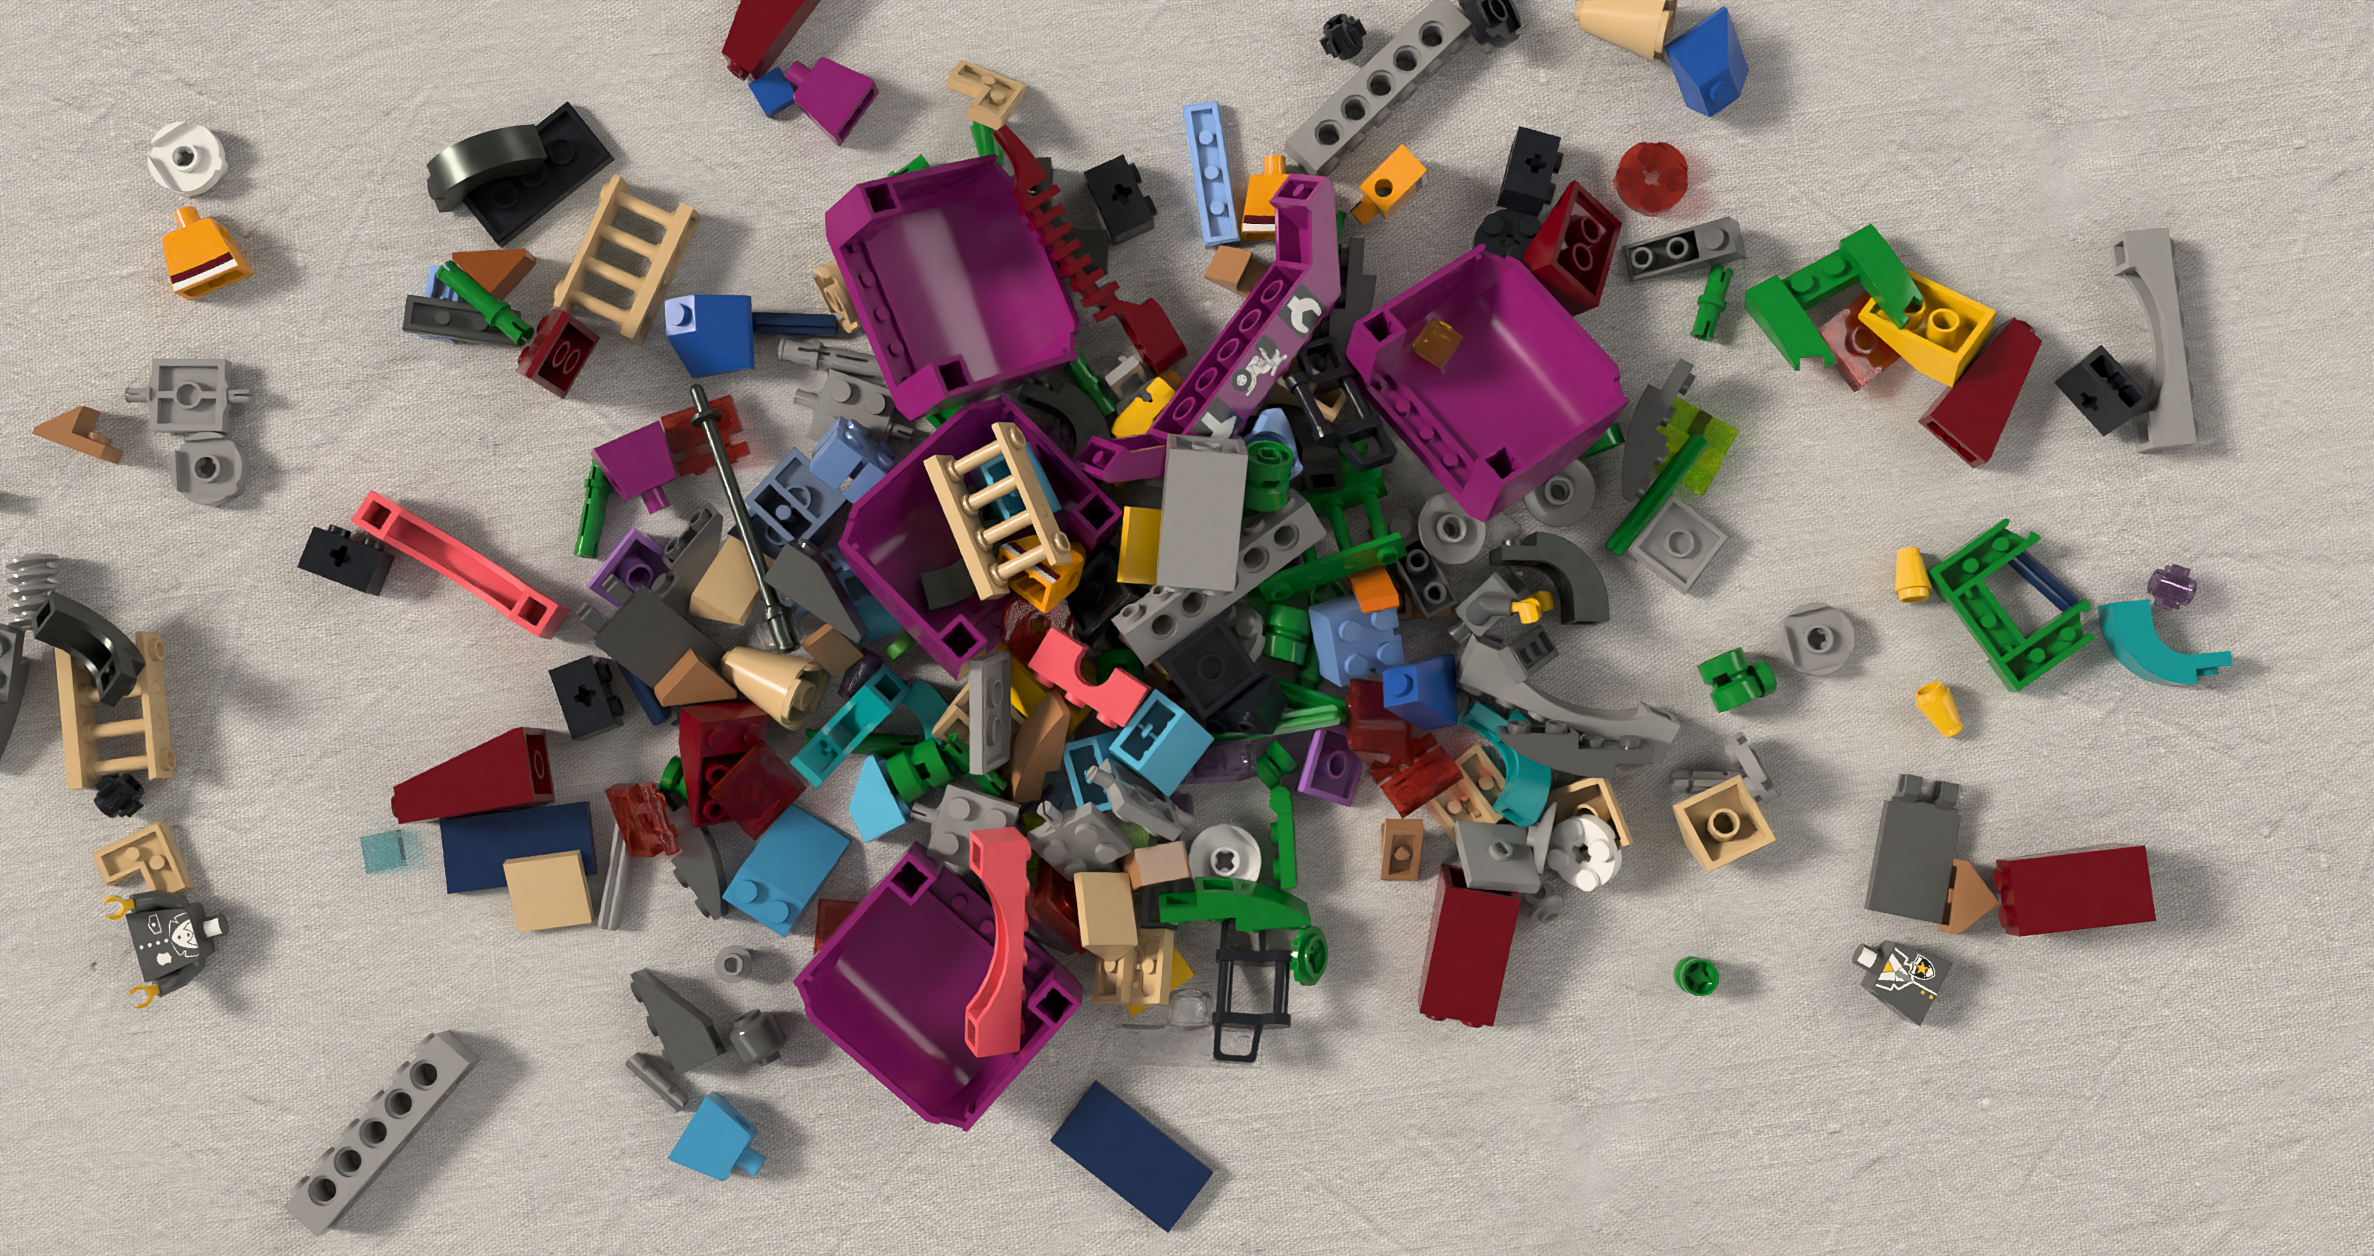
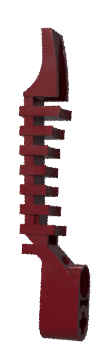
M1006 125L992 133L991 135L1009 158L1014 170L1015 183L1011 196L1019 205L1016 210L1020 216L1026 215L1030 221L1027 223L1030 231L1036 230L1040 235V238L1037 239L1040 245L1049 248L1051 253L1048 256L1051 261H1058L1062 267L1059 269V272L1063 278L1068 276L1072 281V284L1069 285L1072 291L1081 294L1083 299L1080 302L1083 307L1099 308L1098 311L1092 314L1095 321L1100 322L1110 316H1116L1143 362L1155 376L1160 375L1187 357V350L1156 300L1149 298L1140 305L1119 300L1114 293L1120 288L1116 280L1106 283L1100 288L1095 283L1105 276L1101 267L1085 274L1082 268L1092 262L1089 254L1087 253L1075 259L1071 252L1082 246L1079 240L1076 238L1064 243L1060 238L1073 229L1070 223L1067 221L1056 228L1050 223L1051 220L1066 211L1062 203L1052 207L1045 213L1039 207V205L1060 193V188L1057 184H1054L1035 197H1032L1028 190L1048 178L1047 174L1030 150Z

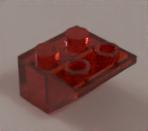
M1359 678L1350 679V691L1345 694L1346 709L1348 714H1351L1352 727L1347 728L1349 749L1353 750L1358 758L1371 770L1414 766L1413 725L1384 708L1383 682Z

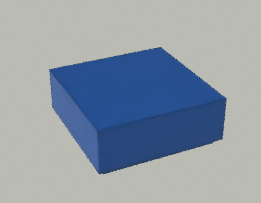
M780 67L773 69L748 84L768 118L795 103L793 99L795 92Z

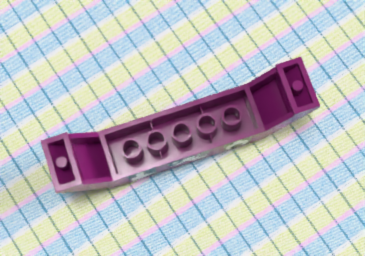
M1289 174L1269 201L1275 208L1276 260L1146 433L1108 440L1096 436L1091 437L1073 461L1085 474L1107 483L1163 477L1165 474L1168 433L1233 439L1244 430L1247 423L1246 420L1255 408L1267 399L1269 389L1279 377L1288 371L1290 361L1299 349L1303 348L1310 341L1313 330L1322 319L1331 313L1334 308V302L1341 294L1334 183L1328 177Z

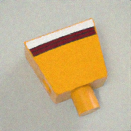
M1401 144L1361 184L1359 188L1363 198L1350 210V213L1363 227L1378 213L1385 220L1388 219L1428 182L1427 169ZM1382 188L1392 190L1391 194L1387 197L1377 195L1378 191Z
M1269 155L1264 157V174L1250 175L1241 228V241H1275V208L1269 201L1289 176V174H1286L1285 156Z
M193 206L183 207L174 212L180 229L165 234L162 238V244L171 287L175 294L191 301L254 275L252 268L224 225L210 217L200 219L196 207Z
M1031 535L1000 545L997 562L1003 564L1041 545L1038 535ZM1072 541L1070 542L1071 550L1069 552L1073 560L1072 563L1050 566L1048 559H1045L1009 577L1007 586L1045 614L1079 585L1086 558L1085 548L1080 542Z

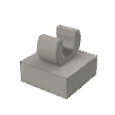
M1122 355L1118 357L1121 364L1113 371H1110L1107 367L1103 369L1104 380L1119 402L1149 381L1140 363L1133 356L1128 359Z

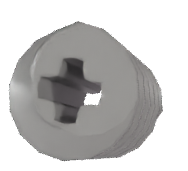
M20 554L16 556L17 558L6 562L7 569L18 572L6 577L7 583L18 586L9 590L7 597L19 601L7 607L9 613L19 615V617L8 621L9 626L33 631L31 619L48 598V591L59 588V584L47 581V577L59 573L58 569L47 566V562L58 559V555Z

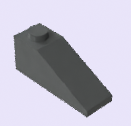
M803 538L800 541L793 539L787 542L763 578V581L857 644L866 638L869 633L868 628L828 560L819 554L820 548Z

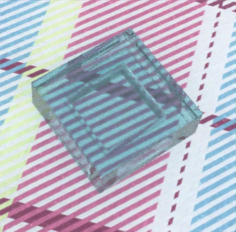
M401 830L360 837L366 874L407 866Z

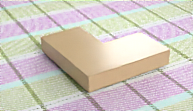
M960 60L949 74L946 87L975 98L968 107L966 118L995 130L1005 125L1024 99L1027 86L965 60Z
M159 821L92 853L106 886H114L142 873L149 891L165 890L180 895L195 888L166 821Z

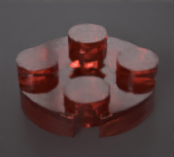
M1660 141L1658 143H1638L1632 146L1619 161L1613 180L1614 187L1617 189L1620 199L1630 209L1644 216H1655L1658 213H1663L1673 208L1686 193L1688 187L1687 162L1680 151L1668 143ZM1645 170L1648 173H1652L1654 170L1660 174L1657 178L1660 185L1646 184L1644 181L1646 177L1643 172Z
M1016 593L1003 610L1000 621V640L1013 655L1030 662L1051 627H1058L1074 637L1076 625L1074 617H1071L1068 602L1064 598L1044 614ZM1038 615H1041V623L1046 625L1043 632L1037 631L1034 636L1030 624L1032 619L1036 620Z

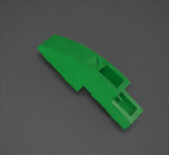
M1217 876L1195 877V890L1158 893L1161 923L1169 922L1172 925H1183L1189 921L1196 920L1222 922L1227 918H1234L1236 931H1245L1247 933H1259L1264 931V929L1275 928L1293 931L1303 926H1311L1307 902L1281 889L1256 881Z

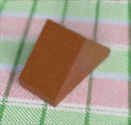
M525 248L452 252V260L499 301H503L536 265V257Z

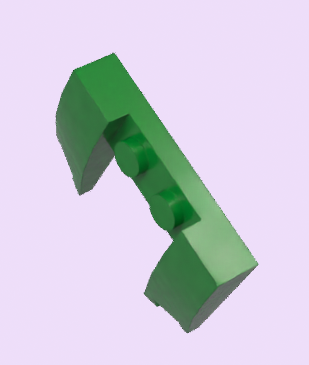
M1869 224L1841 239L1839 249L1782 280L1776 274L1746 290L1744 308L1794 371H1800L1801 358L1821 357L1824 368L1836 365L1835 356L1806 314V310L1859 282L1896 327L1902 330L1906 327L1909 320L1903 314L1904 310L1911 301L1920 306L1923 303V296L1891 247L1876 228Z
M2005 518L1944 557L1926 571L1933 589L1943 602L1949 603L1990 659L1988 661L1989 665L2008 691L2018 692L2095 639V635H2083L2079 612L2090 610V605L2086 599H2082L2025 637L2021 634L1982 580L2041 540V538L2032 531L2023 538L2005 529L2010 522L2009 519Z

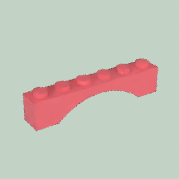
M371 490L351 522L380 540L456 582L491 605L508 619L538 637L552 640L571 610L387 495Z
M1014 826L974 830L970 834V868L980 878L990 896L996 924L994 955L988 973L977 994L966 1007L965 1043L977 1058L1019 1052L1020 1037H1023L1025 1033L1021 1005L1026 1000V988L1022 976L1023 968L1027 965L1024 933L1028 931L1029 922L1025 911V897L1029 896L1030 884L1026 875V861H1029L1031 858V846L1028 839Z

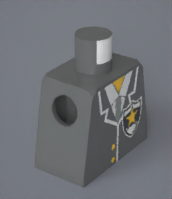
M1887 940L1882 942L1878 951L1862 943L1857 947L1852 957V963L1867 971L1861 986L1900 1018L1918 1026H1921L1953 964L1948 960Z

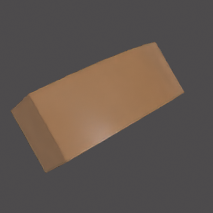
M1051 690L1035 707L1011 745V759L1004 763L1001 778L1007 782L1005 790L1013 803L1040 800L1045 773L1060 770L1071 713L1058 690Z

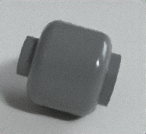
M756 1008L733 1021L734 1028L729 1037L744 1063L753 1064L758 1062L763 1067L781 1056L778 1050L784 1045L786 1037L771 1012H761L759 1008Z

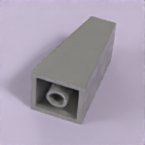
M1168 433L1156 574L1157 586H1164V590L1182 593L1186 592L1187 588L1202 589V593L1212 596L1224 595L1225 591L1234 592L1248 453L1244 440Z

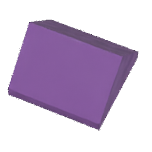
M632 527L587 584V587L619 608L621 604L606 592L602 583L613 574L633 591L641 584H644L651 590L656 578L669 571V568L661 559L665 548L646 533Z
M1338 725L1313 729L1295 791L1351 807L1371 737Z

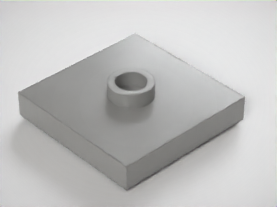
M1672 493L1626 552L1685 595L1730 536Z
M1456 821L1453 832L1467 888L1523 893L1538 892L1541 883L1531 846H1526L1528 837L1526 828L1522 829L1517 825Z

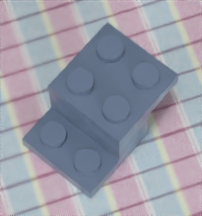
M796 447L744 499V502L751 507L748 514L762 553L776 560L785 544L793 539L800 541L803 538L818 547L832 533L827 524L849 502V500L842 496L844 491L840 488L835 491L809 472L811 461ZM735 524L727 534L742 541L738 527Z

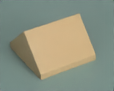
M731 535L729 536L692 593L689 613L692 616L739 625L745 623L762 595L742 541ZM763 554L767 567L770 569L775 560Z
M1740 774L1673 805L1686 848L1708 873L1776 842L1773 832L1755 800L1746 789Z
M1586 776L1549 791L1547 798L1548 806L1550 807L1553 802L1558 803L1555 818L1556 826L1573 816L1590 814L1602 819L1613 829L1617 838L1613 839L1617 848L1633 843L1608 778ZM1585 844L1579 847L1580 853L1584 858L1590 857L1587 853L1588 847Z
M1074 873L1082 947L1108 962L1117 961L1138 945L1129 873Z

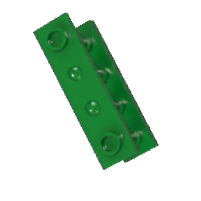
M1379 467L1344 476V491L1308 494L1306 489L1299 491L1298 493L1309 502L1318 519L1329 516L1339 552L1318 559L1315 547L1312 545L1301 553L1304 564L1286 570L1281 568L1258 586L1266 602L1279 601L1289 598L1294 593L1378 565H1390L1399 558L1408 556L1400 532L1389 535L1378 499L1387 496L1388 492ZM1364 504L1375 540L1353 547L1343 511ZM1250 508L1243 510L1241 525L1245 519L1256 515L1260 511Z

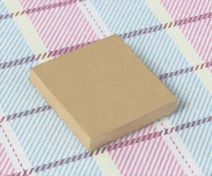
M580 850L507 859L504 862V872L519 933L593 922L595 916Z

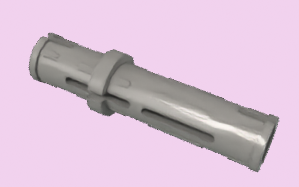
M781 338L778 349V361L808 365L810 370L818 371L819 368H825L885 380L875 355L823 346V342L819 341L809 344Z

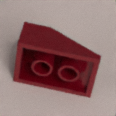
M1574 180L1569 183L1526 249L1522 264L1572 317L1594 309L1600 303L1622 223L1583 186Z
M552 309L551 313L544 316L539 322L536 329L537 336L531 346H527L521 352L517 362L519 366L515 372L564 399L600 337L564 310Z

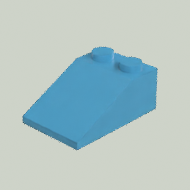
M789 802L743 863L721 898L785 938L793 935L852 840L797 805Z

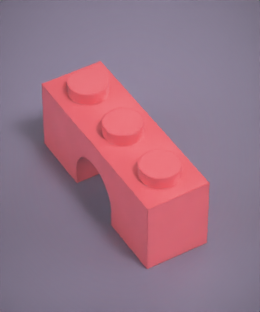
M1051 627L1027 665L1036 671L1033 677L1050 688L1054 684L1067 691L1064 697L1078 707L1084 709L1087 704L1099 712L1096 718L1113 729L1117 725L1126 727L1137 713L1152 687L1122 668H1115L1109 679L1100 686L1088 683L1081 674L1080 665L1089 647L1060 628Z

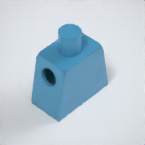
M715 1091L704 1098L668 1159L720 1181L728 1179L736 1167L755 1177L767 1158L749 1147L758 1133L757 1128Z

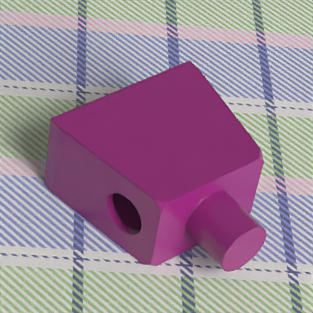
M821 57L812 70L797 60L790 66L786 74V79L798 86L793 99L799 109L839 147L879 94L877 86L871 78L826 57Z
M659 420L600 445L591 451L592 458L625 502L641 496L650 515L670 506L661 486L672 482L676 478V474Z

